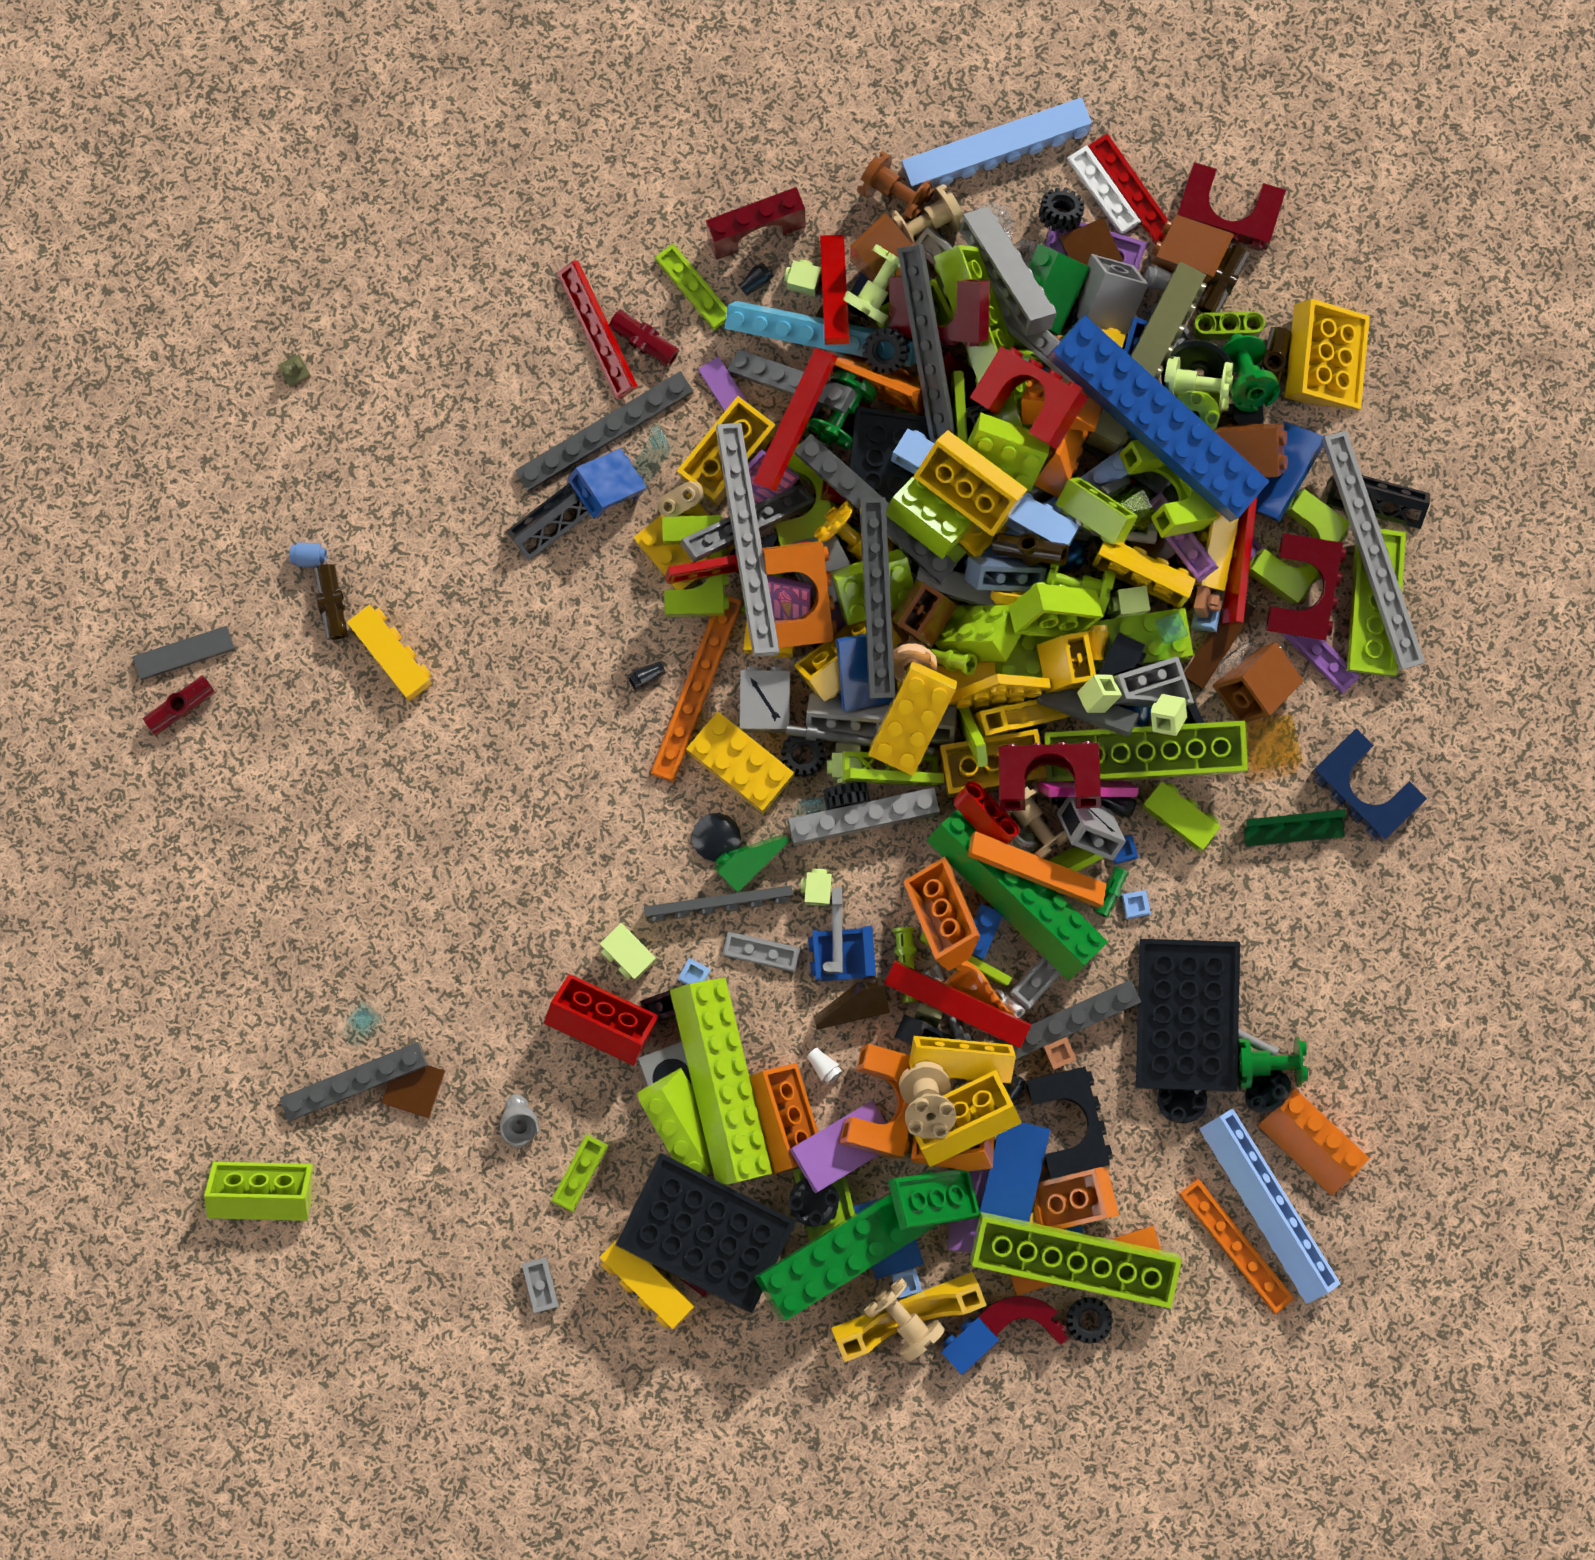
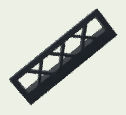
M1362 475L1368 495L1373 501L1372 507L1377 518L1421 529L1430 505V493ZM1333 476L1326 504L1344 508L1342 500L1333 498L1337 488ZM1387 502L1394 503L1397 510L1391 513L1384 512L1381 505ZM1413 508L1420 510L1421 513L1418 520L1408 518L1405 511Z
M568 483L505 532L529 561L590 513L585 505H582L581 499L571 484ZM568 508H575L574 517L570 520L563 519L564 511ZM556 523L553 533L550 535L543 534L547 524ZM530 537L537 538L536 546L527 551L522 543Z

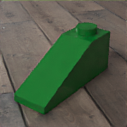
M780 834L730 851L728 854L724 853L716 860L715 863L717 865L713 870L734 891L739 892L790 839Z

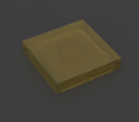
M1292 714L1246 723L1247 746L1253 772L1303 762Z

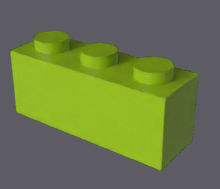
M1080 477L1068 479L1055 504L1062 509L1063 514L1076 518L1082 522L1081 525L1085 529L1097 532L1101 535V539L1109 544L1124 542L1138 517Z
M1161 781L1141 808L1201 853L1221 828L1217 824L1219 822L1218 819L1208 812L1204 814L1197 809L1199 805L1191 798L1187 797L1184 799L1178 794L1179 790L1169 782L1165 784Z

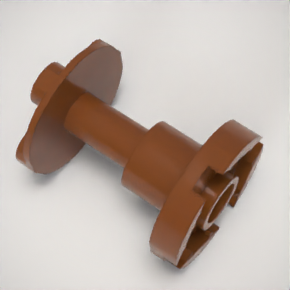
M881 151L880 159L875 156L865 169L860 179L864 181L863 186H858L857 192L868 198L877 190L888 198L894 195L908 204L903 216L905 223H908L919 217L923 204L925 202L928 203L934 195V191L931 189L932 181H925L915 192L901 183V176L890 170L892 156Z

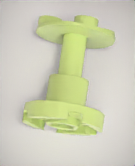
M876 244L872 250L887 260L874 281H867L859 296L847 290L843 300L881 324H884L889 316L881 312L879 308L889 294L885 289L890 283V277L895 275L900 264L897 256L890 252L887 255L888 251Z
M1170 356L1165 372V387L1175 397H1177V394H1183L1188 391L1220 393L1219 410L1228 411L1230 402L1228 395L1233 384V363L1225 362L1222 379L1198 376V371L1180 369V357Z

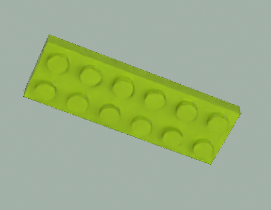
M1380 529L1402 593L1406 532ZM1355 541L1346 671L1395 677L1397 676V663Z

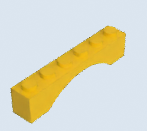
M1038 699L983 710L973 715L983 738L1072 717L1038 704Z
M973 1272L899 1301L910 1315L916 1313L922 1321L944 1316L965 1315L987 1306ZM884 1309L873 1317H868L864 1314L831 1329L845 1363L869 1353L879 1343L897 1333L896 1328L898 1324Z

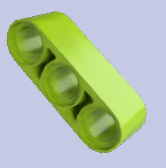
M1258 312L1202 313L1195 319L1192 332L1195 338L1199 340H1229L1234 334L1259 337L1265 326V320ZM1226 322L1231 323L1234 329L1226 330L1222 324ZM1200 323H1206L1210 327V330L1203 331L1199 328L1198 325ZM1247 323H1256L1258 329L1251 330L1248 328Z

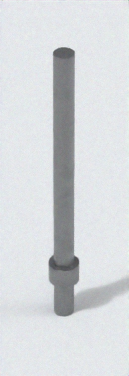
M787 725L786 735L805 737V740L810 741L820 739L870 746L874 737L820 730L817 729V726L807 725V728ZM928 745L925 754L933 755L934 746Z

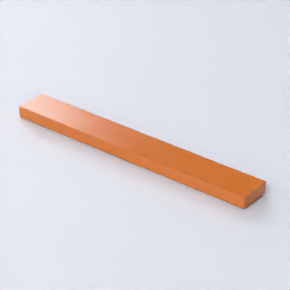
M729 596V609H725V616L710 617L650 773L651 775L674 783L743 604L742 600Z

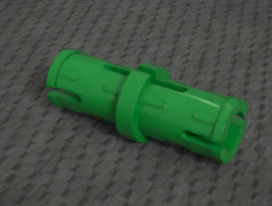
M1114 866V870L1106 885L1103 906L1100 908L1096 907L1094 910L1095 913L1109 918L1116 899L1120 898L1121 888L1129 875L1128 871Z

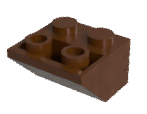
M916 580L891 621L932 648L958 606L925 582Z

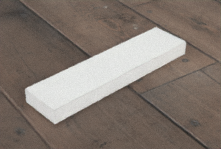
M1087 145L1067 157L1068 163L1119 234L1123 235L1141 223L1138 216Z

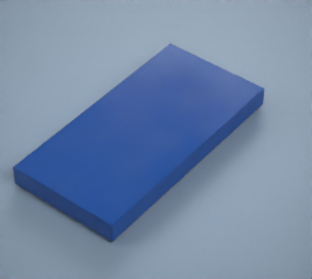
M1285 421L1282 424H1284V431L1287 432V444L1284 445V455H1287L1288 458L1287 469L1278 477H1265L1269 482L1258 494L1256 504L1257 514L1280 522L1324 447L1321 439L1325 437Z
M1022 1122L996 1136L993 1169L988 1170L979 1212L1027 1222L1030 1221L1051 1129Z

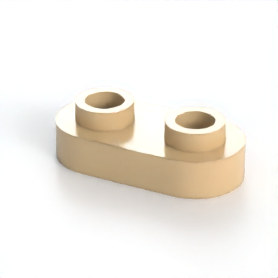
M694 481L683 483L660 498L658 502L659 512L664 517H675L683 514L703 500V488ZM687 490L692 494L691 499L686 496ZM668 502L672 504V510L667 508Z

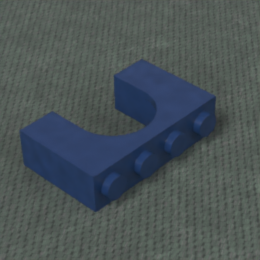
M1356 728L1311 773L1314 775V782L1319 787H1326L1332 793L1330 797L1339 806L1343 804L1349 810L1348 815L1356 823L1361 822L1367 828L1366 833L1374 841L1379 840L1382 843L1427 798L1409 781L1389 801L1383 804L1371 805L1359 800L1350 787V773L1353 766L1374 745Z

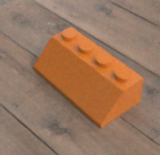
M1069 429L1057 450L1049 446V454L1034 485L1058 498L1068 479L1072 478L1071 476L1079 465L1076 460H1078L1084 448L1081 445L1086 440L1088 432Z
M944 856L903 882L935 960L950 971L970 959L980 935L949 861Z
M793 1063L764 1070L749 1076L773 1172L772 1175L798 1168L799 1166L789 1149L818 1133L798 1064Z
M1295 1088L1291 1089L1290 1095L1283 1105L1271 1111L1257 1126L1331 1196L1346 1184L1370 1159Z

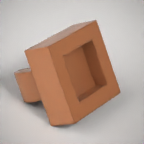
M1198 585L1194 610L1198 618L1208 619L1210 610L1221 611L1222 601H1219L1220 596L1212 595L1208 586Z
M1067 1037L1043 1047L1053 1070L1077 1060Z

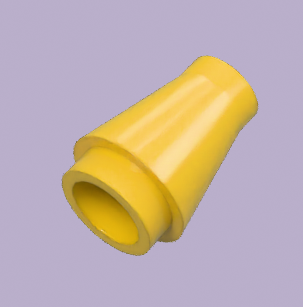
M1092 625L1088 628L1093 660H1105L1110 635L1108 625Z

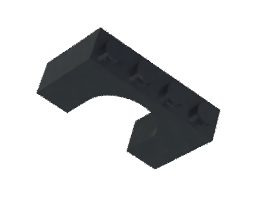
M1086 1066L1027 1080L1026 1086L1031 1106L1055 1100H1068L1082 1109L1087 1120L1085 1136L1078 1145L1045 1154L1044 1158L1049 1178L1054 1179L1094 1168L1109 1166V1160L1113 1159L1110 1145H1105L1103 1135H1107L1104 1121H1099L1097 1111L1101 1110L1098 1096H1093L1091 1086H1094L1092 1072H1087Z

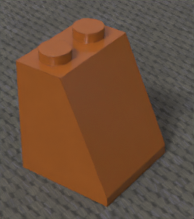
M886 213L850 245V261L871 282L874 281L887 260L872 250L876 244L887 250V255L890 252L897 257V248L912 245ZM900 267L894 276L901 275ZM888 284L887 288L885 289V291H887L888 293H889V284Z
M1176 215L1172 221H1166L1161 231L1165 235L1161 242L1157 241L1151 252L1154 257L1151 263L1173 273L1181 261L1206 274L1203 283L1207 284L1214 277L1234 234Z
M1225 424L1214 430L1215 433L1264 477H1278L1287 469L1288 458L1287 455H1284V445L1287 444V432L1284 431V424Z
M1277 642L1257 649L1212 686L1235 719L1247 723L1270 716L1304 680L1287 658L1283 649Z

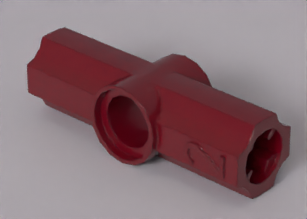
M621 309L611 318L609 323L610 329L628 340L633 348H639L642 354L647 353L666 367L671 365L676 359L679 348L659 336L658 331L645 322L640 323Z
M201 675L181 691L170 694L164 703L142 719L152 733L157 736L180 718L188 716L191 710L216 692L207 679ZM179 700H184V707L179 711H175V703Z

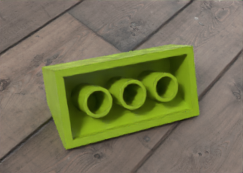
M682 1068L637 1092L640 1104L672 1158L704 1175L711 1173L713 1169L694 1090Z
M213 1162L204 1195L207 1218L308 1221L312 1198L313 1164Z

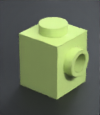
M793 260L792 267H787L784 281L787 282V290L815 297L821 278V267L814 266L812 262L807 260H799V262Z
M1093 675L1077 692L1087 713H1106L1122 696L1112 675Z
M1161 694L1157 703H1154L1151 708L1153 732L1177 736L1187 718L1186 700L1182 697Z
M832 753V759H827V774H832V781H837V784L852 783L842 782V753ZM849 757V768H862V763L857 758Z
M812 869V873L807 872L806 879L802 878L801 893H805V905L830 906L832 874H827V870Z

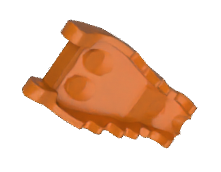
M968 961L955 967L957 970L943 982L1015 1016L1005 1007L984 974Z

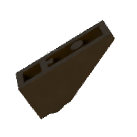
M875 976L866 977L861 982H857L814 1016L816 1029L819 1030L890 1013L882 978Z

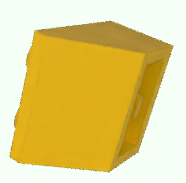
M1088 631L1062 635L1037 644L1042 677L1049 678L1051 688L1045 690L1046 694L1081 688L1093 675H1096Z

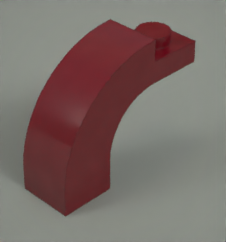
M1029 1296L1006 1297L988 1306L978 1316L995 1336L1012 1321L1020 1318H1029L1038 1322L1059 1345H1062L1068 1339L1064 1334L1067 1329L1057 1319L1054 1322L1051 1320L1057 1311L1046 1302Z

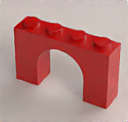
M1001 346L970 398L998 415L1017 386L1027 381L1041 382L1045 390V403L1029 433L1057 450L1088 397L1081 393L1083 388L1070 381L1069 384L1061 381L1063 376L1050 369L1047 373L1042 370L1043 365L1036 360L1030 358L1028 362L1022 359L1024 354L1011 347L1010 350H1007Z

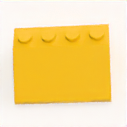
M1315 299L1295 304L1285 398L1305 404L1361 409L1370 316Z
M1103 541L1091 565L1092 567L1103 572L1106 569L1115 571V578L1133 587L1147 586L1148 594L1177 608H1181L1189 599L1196 580L1191 577L1192 573L1183 568L1176 570L1169 566L1170 563L1160 557L1153 559L1147 556V551L1137 546L1131 548L1124 544L1125 541L1116 544H1109Z

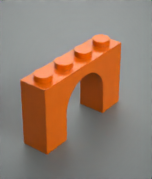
M821 541L762 548L767 575L800 572L810 577L816 590L815 602L805 615L794 619L774 621L779 648L833 642V635H837L836 621L831 620L830 612L834 610L833 596H829L828 586H832L831 573L826 571L825 562L829 561L828 547H823Z
M872 1044L861 1047L856 1071L886 1080L896 1093L897 1109L893 1118L886 1124H877L855 1117L845 1119L839 1144L892 1159L902 1158L907 1153L910 1142L907 1140L909 1130L905 1122V1112L909 1104L903 1100L899 1081L902 1073L907 1068L910 1070V1055Z

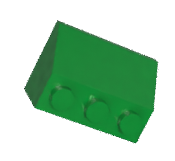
M1039 244L1028 268L1031 269L1038 285L1043 288L1050 304H1053L1056 309V317L1052 329L1049 330L1060 334L1090 267Z

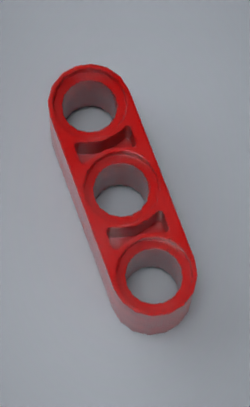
M968 782L954 798L955 807L979 833L1006 844H1010L1019 834V827L1005 811H1000V805L979 783Z

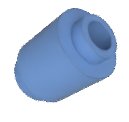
M298 542L297 545H291L290 563L296 564L297 567L316 568L322 565V563H326L327 550L323 548L321 543Z

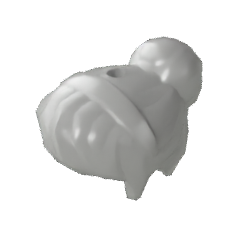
M513 1094L505 1102V1111L500 1120L501 1136L504 1138V1141L514 1148L524 1147L532 1141L533 1136L539 1133L537 1116L528 1107V1101L520 1094Z

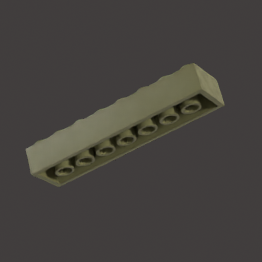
M1181 261L1172 273L1148 320L1149 322L1139 337V342L1130 355L1157 380L1163 371V368L1160 366L1163 367L1173 352L1174 347L1170 345H1175L1185 328L1181 323L1185 325L1188 318H1190L1196 306L1194 304H1196L1207 285L1203 283L1206 274ZM1103 409L1095 432L1091 431L1086 443L1109 455H1113L1116 450H1120L1125 445L1131 433Z

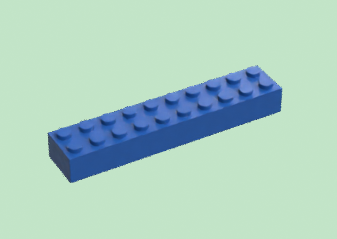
M1086 315L1076 322L1046 357L1075 384L1082 387L1086 394L1229 522L1238 519L1268 484V479Z

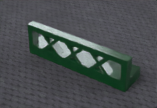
M1345 809L1246 819L1242 823L1245 848L1344 838L1343 819L1346 817Z

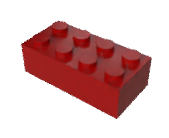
M568 974L552 999L543 1024L634 1066L652 1036L659 1015Z

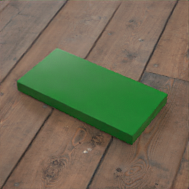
M956 1169L888 1180L900 1231L973 1220L980 1216L969 1171Z

